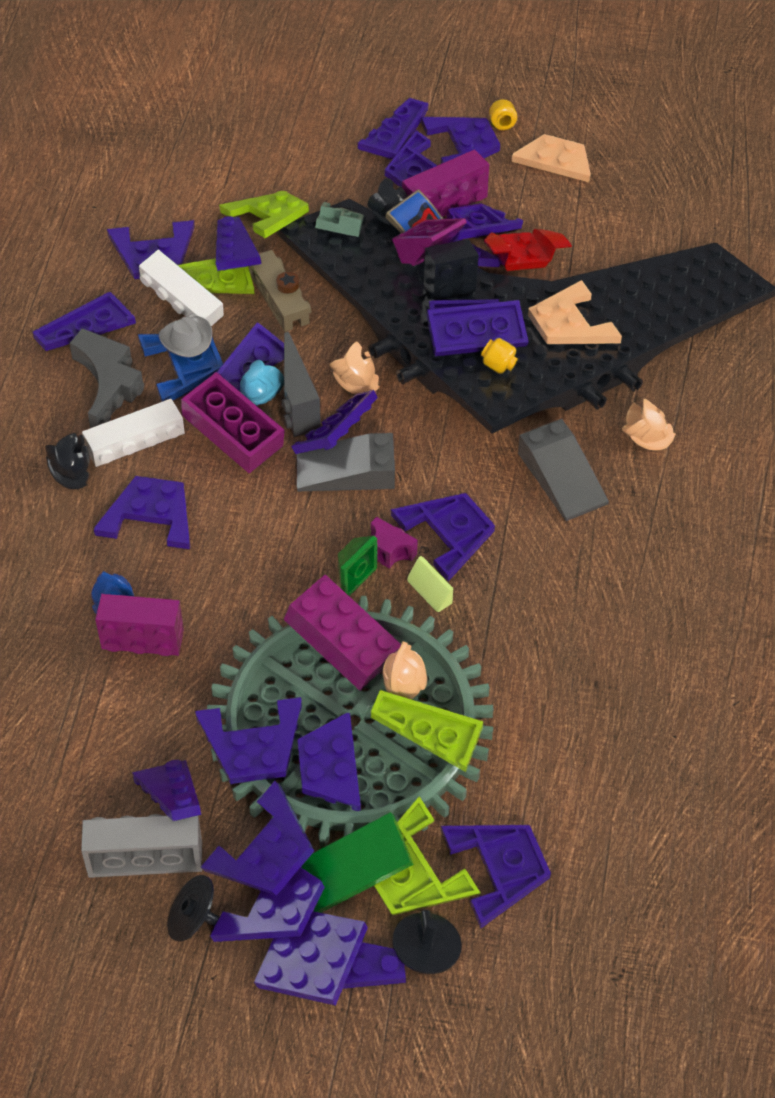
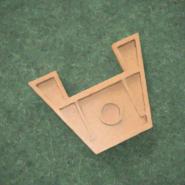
M582 280L528 309V317L547 344L621 343L622 336L612 322L590 327L575 304L591 300V292Z

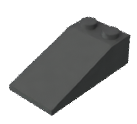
M286 332L284 333L285 399H282L286 415H283V421L286 429L290 428L293 437H297L321 427L320 398L290 333Z
M563 419L556 420L519 436L518 455L565 521L608 505L609 501L574 434Z
M369 433L336 441L337 445L328 450L322 448L297 454V492L395 489L393 433Z

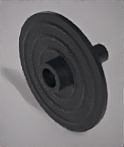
M205 875L195 876L182 887L176 896L169 912L167 924L169 936L173 940L182 942L192 938L204 922L212 926L217 924L220 916L210 911L214 896V886L209 877Z
M423 910L420 913L411 914L402 919L397 924L392 938L393 948L399 960L408 968L423 974H438L450 969L458 961L462 949L461 938L456 928L448 920L439 915L432 914L429 910Z

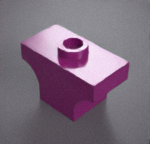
M378 517L371 522V536L377 538V562L390 569L399 560L412 561L417 556V539L405 533L401 528L394 527Z

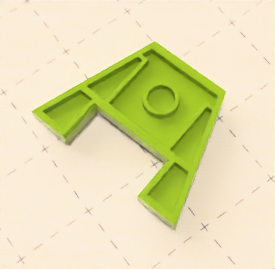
M278 191L274 194L219 205L220 213L225 216L237 217L250 212L263 219L253 223V231L263 238H267L309 212L308 203L289 194L287 191Z
M420 796L397 822L414 865L374 885L392 916L480 895L479 889L466 869L440 883L411 836L434 822L432 815Z

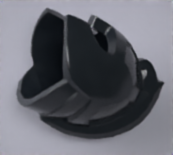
M385 178L380 183L378 192L370 196L367 206L378 220L392 225L385 218L386 213L406 199L408 195L401 186L395 190L393 188V181Z
M76 433L63 437L56 445L45 446L47 465L51 475L60 485L68 489H80L87 486L86 482L90 476L87 471L90 462L88 446H84L85 440L83 435L77 437Z

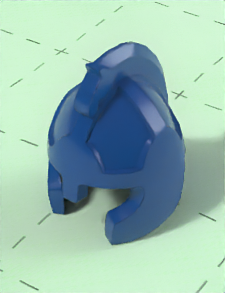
M103 571L97 577V581L91 591V597L94 602L92 609L97 615L101 594L134 596L130 583L121 575H110Z

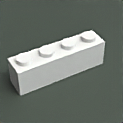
M157 250L139 265L141 282L146 287L150 286L154 289L160 299L167 300L178 314L182 313L186 317H203L211 326L224 316L223 303L160 250Z
M172 399L82 431L85 446H88L89 455L97 467L171 438H176L179 435L185 434L183 417Z

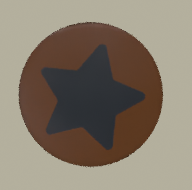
M293 272L279 274L276 279L277 289L286 294L297 291L299 288L298 275Z

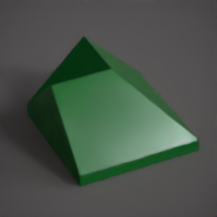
M375 536L353 538L338 553L340 588L350 596L377 569V538Z

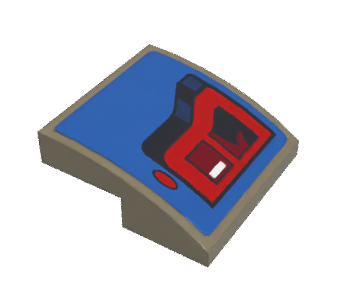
M419 189L389 210L385 217L401 233L424 220L443 219L434 205Z

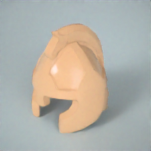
M355 342L348 349L344 358L337 359L329 364L336 381L352 394L370 390L376 391L380 387L378 385L379 377L375 374L373 360L368 351L364 353L367 359H362V347L358 342Z
M643 399V410L637 403H632L626 416L627 424L622 427V431L636 444L654 451L667 448L676 435L673 433L671 424H667L664 413L647 399Z
M402 641L398 651L390 654L384 663V686L389 693L413 699L420 690H425L427 673L420 655L411 650V645Z

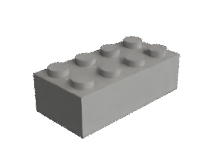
M153 814L148 817L122 816L115 819L95 817L91 820H83L81 851L89 878L202 872V868H200L202 866V836L198 816L172 821L168 816Z

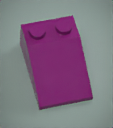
M466 219L424 220L392 238L401 263H411L412 266L424 262L425 248L449 243L467 223Z

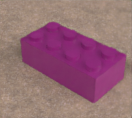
M474 149L403 180L402 188L408 197L419 189L434 205L440 215L444 217L447 216L448 209L468 206L487 197L489 163Z
M217 372L182 398V416L248 473H251L283 447L284 429Z
M327 575L321 577L289 605L284 617L286 623L360 691L383 670L387 657L397 652L401 646V643Z

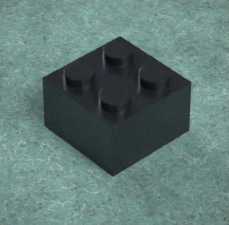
M469 239L425 248L424 286L433 300L476 292L479 255Z

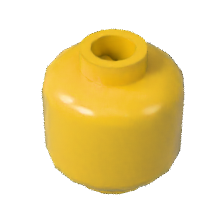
M501 99L491 105L489 117L496 129L505 131L515 125L517 112L510 101Z
M497 338L494 341L490 339L481 353V356L484 357V365L499 374L505 372L506 369L511 371L518 361V358L515 357V346L502 338Z

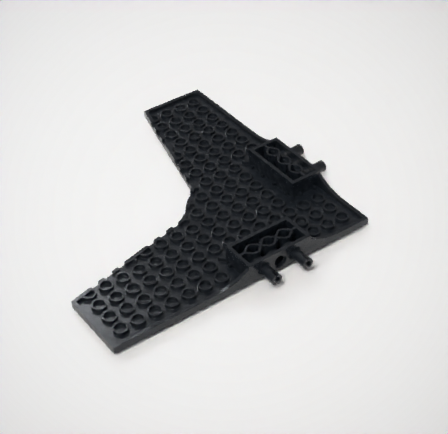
M351 199L343 200L330 206L332 208L342 207L364 215L359 237L315 228L320 211L297 219L277 231V235L340 292L367 320L378 338V342L369 345L371 356H374L376 359L386 353H390L404 367L396 371V377L401 384H406L416 378L432 394L439 391L448 395L466 409L491 434L536 412L549 408L561 407L567 411L588 401L598 410L607 401V398L602 393L622 383L633 392L639 390L643 380L638 377V372L666 349L775 296V286L718 243H711L554 281L491 274L478 268L476 292L439 300L499 299V302L519 300L528 344L524 347H515V357L518 358L517 363L511 371L506 369L505 372L499 374L484 365V357L481 356L482 351L435 356L426 315L427 310H429V301L433 299L424 286L425 258L424 262L412 266L411 263L402 264L392 238L400 235L401 232L396 227L378 220L372 213V210ZM582 280L591 292V300L575 304L590 327L612 322L622 336L621 343L547 344L528 317V309Z

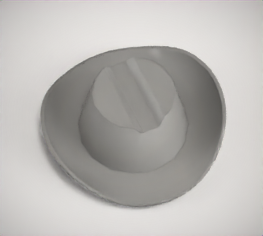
M183 317L165 326L159 332V339L168 351L183 357H194L200 355L209 347L212 340V327L203 317Z

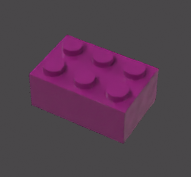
M101 594L95 621L102 649L111 652L128 651L136 654L152 653L161 656H179L184 632L180 600Z

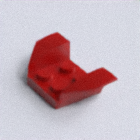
M533 229L532 233L522 232L500 235L491 232L484 240L493 254L497 255L506 271L545 268L551 262L557 248L572 247L563 234L543 229Z

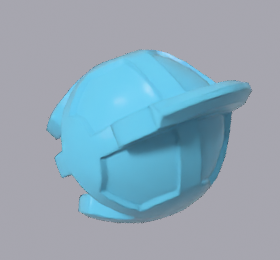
M256 360L243 375L240 383V392L256 406L271 401L284 386V375L276 367L265 365L263 361Z

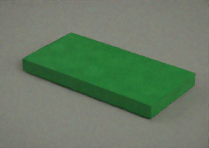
M390 812L312 853L301 868L321 880L325 887L313 910L314 912L322 913L414 865L396 818Z

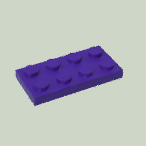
M519 300L430 309L426 313L435 356L483 351L490 339L494 341L497 338H502L515 347H524L528 344Z

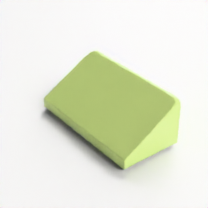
M420 556L409 573L407 581L435 611L440 612L452 604L453 587L424 557Z

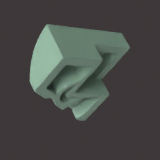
M323 202L315 228L359 237L364 215L342 207L332 208L330 203Z

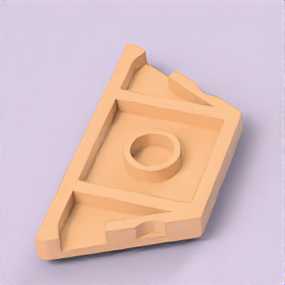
M544 134L512 155V162L585 182L590 181L591 173L584 144Z

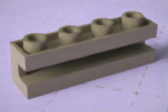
M273 250L260 253L262 264L248 266L251 279L284 332L293 330V321L298 320L301 327L310 324L309 314L312 312L311 306L307 300L304 301L300 288L289 294L282 293L277 289V276L286 272L281 258H277Z

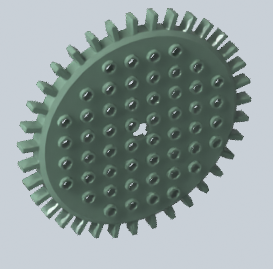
M360 597L358 605L399 643L402 644V641L411 645V650L415 651L423 659L427 673V685L425 690H420L418 695L411 700L421 702L419 699L425 698L428 701L421 703L473 719L493 718V705H474L473 700L488 697L489 684L470 687L468 683L469 680L481 676L480 664L478 663L464 669L459 665L460 662L469 657L468 646L465 645L452 653L445 648L453 641L452 630H447L435 639L430 635L434 629L435 618L429 616L420 627L411 624L413 620V607L408 606L399 619L390 616L391 600L385 599L381 605L380 613L368 611L367 597ZM273 616L268 618V627L273 634L267 639L253 629L249 631V640L256 646L252 653L237 645L233 647L234 658L243 663L240 669L223 663L220 666L221 676L233 680L231 687L213 683L211 687L212 696L228 699L227 705H207V709L220 708L221 718L226 719V724L222 725L224 732L279 725L277 700L288 699V695H294V698L301 697L302 709L298 718V730L295 731L286 777H279L284 779V781L278 784L281 786L304 832L308 825L320 828L318 833L320 847H326L329 841L330 830L345 831L344 836L390 812L394 814L398 822L419 796L427 808L431 805L445 818L449 815V805L441 796L446 791L461 801L466 798L467 789L455 781L458 776L462 775L475 782L479 780L480 769L469 765L467 771L464 772L371 718V710L379 691L387 692L384 686L383 674H378L364 687L368 688L369 691L358 690L346 677H341L342 674L331 663H320L326 659L290 625L283 628ZM308 647L307 650H301L300 648ZM285 664L292 665L290 667H284ZM309 677L312 680L304 681L303 679ZM268 681L275 682L274 684L270 685L266 684ZM436 681H442V682H444V683H443V684H436L435 682H436ZM327 691L332 692L331 695H325L324 693ZM250 699H257L256 702H249ZM347 705H350V706H352L353 708H352V709H345L344 707L347 706ZM314 709L315 712L308 713L307 710ZM270 713L278 714L277 716H269ZM345 713H350V716L356 715L361 720L352 730L353 738L357 739L353 742L356 769L361 772V774L357 775L360 803L365 806L361 811H354L352 806L341 802H336V804L327 802L321 797H312L306 794L303 798L296 797L298 793H302L300 764L293 763L294 760H299L298 739ZM366 720H373L374 722L371 723V724H368V723H366L365 721H366ZM483 725L479 738L492 740L493 727ZM393 734L395 737L388 738L386 735ZM476 745L472 758L487 761L489 748ZM211 748L213 762L218 761L213 748ZM413 748L416 752L410 753L407 750ZM371 752L378 753V755L374 757L370 756L369 754ZM430 763H435V764H437L438 766L432 768V767L429 766V764H430ZM392 767H398L399 770H398V771H392L391 768H392ZM220 769V778L222 782H225L228 778L223 769ZM278 778L242 782L232 789L233 798L238 801L253 791L258 798L249 807L250 815L255 818L264 810L257 801ZM413 782H420L421 785H420V786H413L412 783H413ZM379 785L382 789L375 790L373 787Z

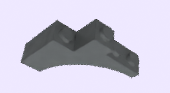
M81 329L69 344L72 359L85 366L94 375L99 384L95 402L88 412L90 428L109 422L111 415L117 408L122 406L124 400L132 403L143 392L144 383L142 372L131 368L132 358L129 346Z

